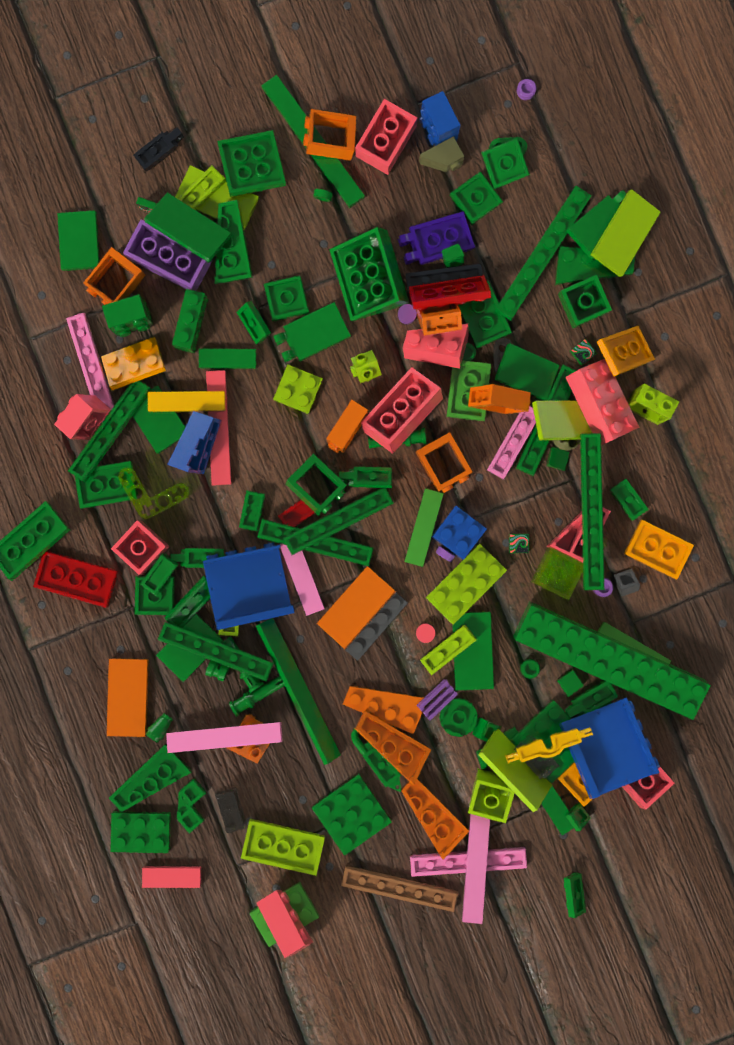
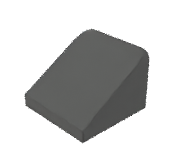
M632 568L614 575L621 596L639 591L640 583Z

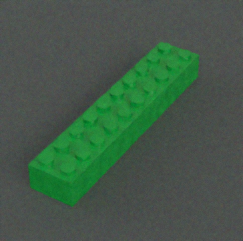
M530 601L513 634L515 641L694 720L711 686L701 677Z

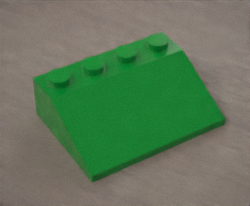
M376 227L329 249L350 321L386 312L409 303L388 230Z

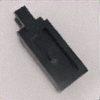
M178 127L170 133L168 131L165 133L161 132L133 156L145 172H147L179 146L178 142L184 136Z

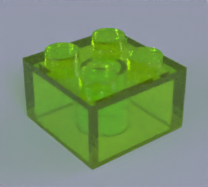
M547 548L531 583L563 599L569 600L582 575L583 563L552 548Z

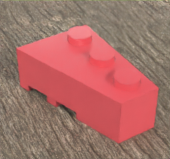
M462 324V330L425 336L422 329L407 331L403 344L404 358L460 369L469 336L468 324Z
M603 508V526L611 512ZM582 511L547 545V547L579 563H583Z
M276 890L258 901L257 905L284 958L309 946L313 943V940L301 923L298 914L290 905L286 892Z

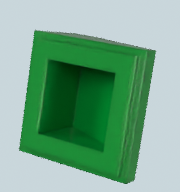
M459 244L442 250L445 268L458 267L464 264V253Z
M551 447L546 466L565 471L569 452Z
M479 717L472 734L478 739L487 742L493 732L497 729L500 730L501 726Z

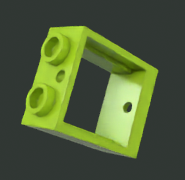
M645 383L633 390L627 401L633 413L657 425L670 420L679 404V401Z

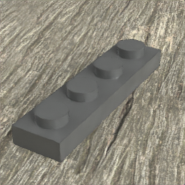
M395 593L347 647L346 651L358 661L408 602Z

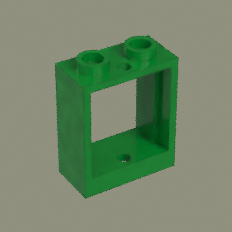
M314 453L286 481V485L318 516L322 512L326 514L332 508L331 503L335 499L340 500L346 493L344 489L347 486ZM314 466L338 487L321 505L297 484Z

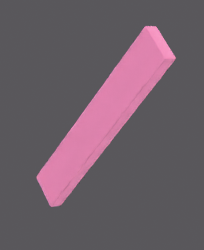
M85 313L68 317L66 320L90 395L97 396L112 410L115 406L87 316Z
M281 722L166 733L167 753L283 742Z
M470 814L462 922L482 924L490 819Z
M525 847L488 850L486 871L527 868ZM467 851L450 852L444 860H442L439 853L410 855L412 877L466 873Z

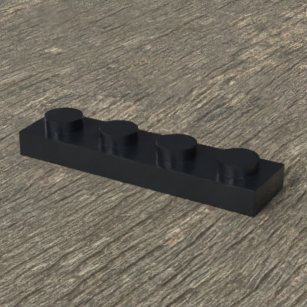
M481 264L406 273L407 291L409 294L410 286L482 276L483 273Z

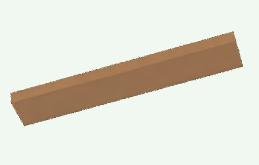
M347 865L345 866L341 883L343 887L451 912L455 911L458 891Z

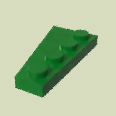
M233 200L218 203L217 224L231 232V237L217 253L215 284L253 278L239 201Z
M563 246L558 248L555 285L576 283L594 275H597L598 278L619 277L595 258L591 260L581 248ZM635 256L623 276L633 274Z
M166 743L118 788L109 799L123 812L180 778L192 773V770L175 752L167 753Z

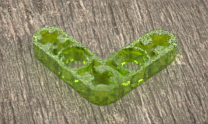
M123 468L119 472L118 478L136 512L143 519H150L184 501L189 495V488L185 484L179 483L149 498L133 469ZM124 472H127L128 474L132 473V483L137 481L138 484L133 485L129 489H127L126 486H129L130 484L127 480L122 479L124 477ZM178 487L185 489L184 497L180 495L174 497L175 502L172 501V497L168 494L169 491H171L172 495L175 494ZM135 488H139L143 493L139 499H134L131 496V491ZM161 496H166L169 499V504L165 507L158 504V498ZM154 500L155 506L159 511L156 512L155 508L150 510V515L142 514L143 506L145 505L147 508L152 506L151 501Z

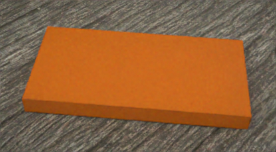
M367 566L317 624L346 650L396 591Z
M109 659L107 736L146 737L149 659Z

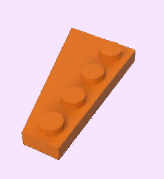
M350 686L343 705L362 713L366 711L385 723L414 734L422 715V711L417 707V704L425 697Z
M364 711L355 730L412 785L415 784L431 749Z
M418 779L413 785L408 781L401 788V792L440 857L444 860L467 835L469 830Z

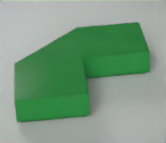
M195 778L186 784L178 794L177 820L189 834L205 820L193 806L207 793Z

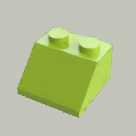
M478 768L468 813L506 823L515 793L496 773Z

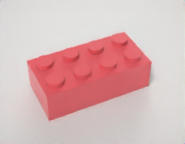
M605 359L583 367L566 377L592 433H601V445L640 428L616 377L613 376Z
M411 367L362 420L361 425L364 433L393 454L443 399L441 388Z

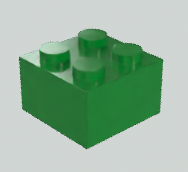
M597 275L567 287L558 293L572 329L612 311Z
M139 294L102 306L108 328L117 336L126 337L131 335L133 331H145L149 329V326L154 325L148 305Z

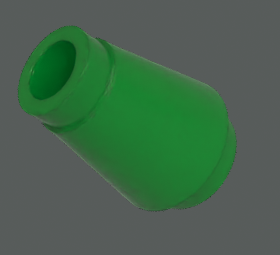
M163 713L162 716L147 728L146 735L158 743L160 740H163L173 719Z

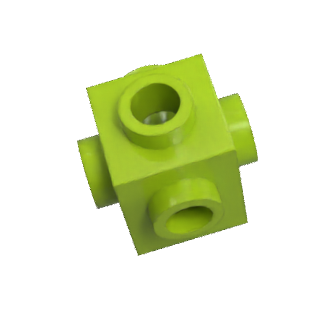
M372 350L351 358L353 366H350L353 377H358L360 383L370 381L382 375Z

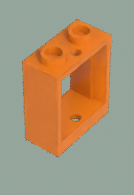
M311 109L309 117H305L304 128L308 129L307 134H304L303 146H306V154L351 160L355 150L356 116ZM314 125L345 129L344 147L313 142Z
M111 247L83 283L88 287L86 290L95 298L98 295L103 299L101 303L106 305L128 298L145 277V274L140 268ZM116 261L134 276L113 301L95 286Z
M456 303L447 304L445 307H428L426 310L416 309L417 318L424 336L462 330L461 310Z
M495 384L470 387L468 407L502 414L529 412L531 392Z
M353 400L350 401L326 438L331 450L339 453V451L345 452L360 429L362 420L368 415L366 408Z
M450 432L416 451V455L437 492L442 490L445 493L454 488L452 484L459 481L461 484L470 479L469 475L472 473V470ZM449 443L465 471L440 484L425 456Z

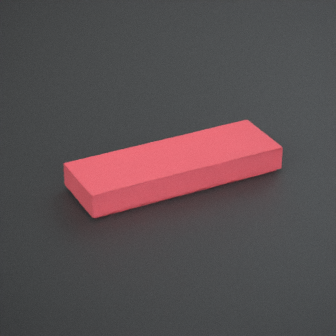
M143 866L142 888L201 887V866Z

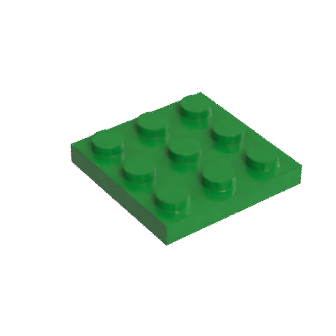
M273 130L217 141L230 197L286 186Z
M551 700L511 740L517 747H521L537 739H542L545 747L550 749L552 747L550 736L562 732L559 724L571 720V718L554 700ZM568 747L564 748L560 754L554 757H537L530 760L550 783H553L574 762Z
M359 773L311 807L344 856L392 823V820Z

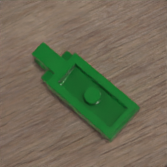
M354 467L349 469V472H339V478L351 487L392 488L391 467Z
M185 548L181 549V554H171V559L175 562H181V566L185 568H204L203 561L207 560L206 556L218 554V558L224 557L225 549Z
M604 680L575 697L571 701L572 705L564 710L570 718L576 714L581 716L617 698L618 694L612 684Z

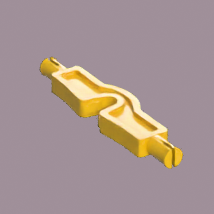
M590 727L580 731L574 728L569 731L552 734L550 736L552 742L550 749L545 747L542 739H537L527 745L516 748L517 752L505 755L507 763L516 760L525 762L537 757H554L560 754L564 748L582 742V738L593 735Z

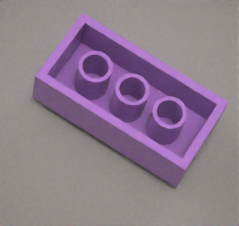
M142 219L123 252L128 260L185 289L197 291L213 261L211 260L208 263L145 223Z

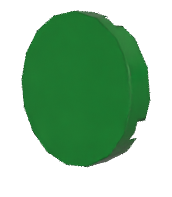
M454 698L440 711L439 719L445 732L452 736L462 737L474 730L477 725L478 715L471 702L464 698Z

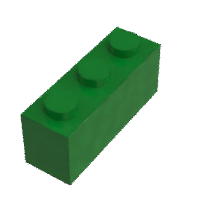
M189 289L185 291L172 345L178 350L195 353L208 302L205 293Z

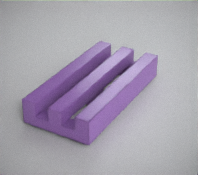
M444 679L417 704V707L431 720L458 693ZM444 687H446V689L439 696H437L433 700V702H431L426 708H424L425 705H427Z

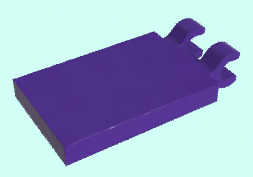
M464 212L412 226L409 228L410 233L400 235L398 239L400 247L411 244L413 252L406 253L405 257H403L406 265L419 260L420 265L443 259L442 250L456 244L460 245L463 252L475 248Z

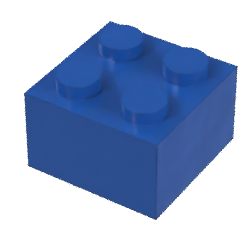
M442 91L423 100L419 121L423 129H427L431 145L436 146L453 136L457 141L460 123L444 92Z
M454 506L432 535V538L461 560H464L487 528L459 507Z

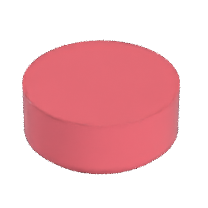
M421 624L416 630V636L419 641L429 643L435 637V629L430 624Z

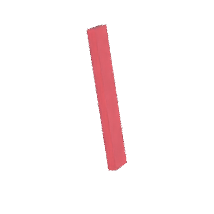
M206 371L207 391H225L226 410L208 411L209 416L221 420L210 454L212 486L232 485L226 371Z

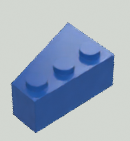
M193 411L167 465L186 472L204 474L221 420Z

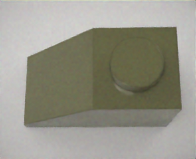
M454 136L421 153L419 157L421 165L444 172L459 169L464 160V155Z

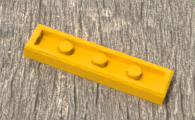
M225 391L148 392V412L226 411Z

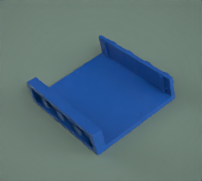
M275 542L264 544L262 549L256 550V546L245 548L243 553H237V550L225 552L226 556L218 558V554L206 556L207 560L203 561L217 630L294 613L281 561L280 545L275 546Z
M627 698L559 724L562 732L574 728L580 731L590 727L593 735L582 738L581 743L568 747L590 799L597 798L602 794L659 773V762L656 757L652 756L650 749H652L651 744L647 738H644L642 734L643 726L639 719L636 720L633 713L635 712L634 705Z

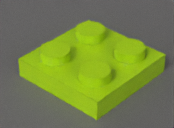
M287 364L273 400L309 414L323 378Z

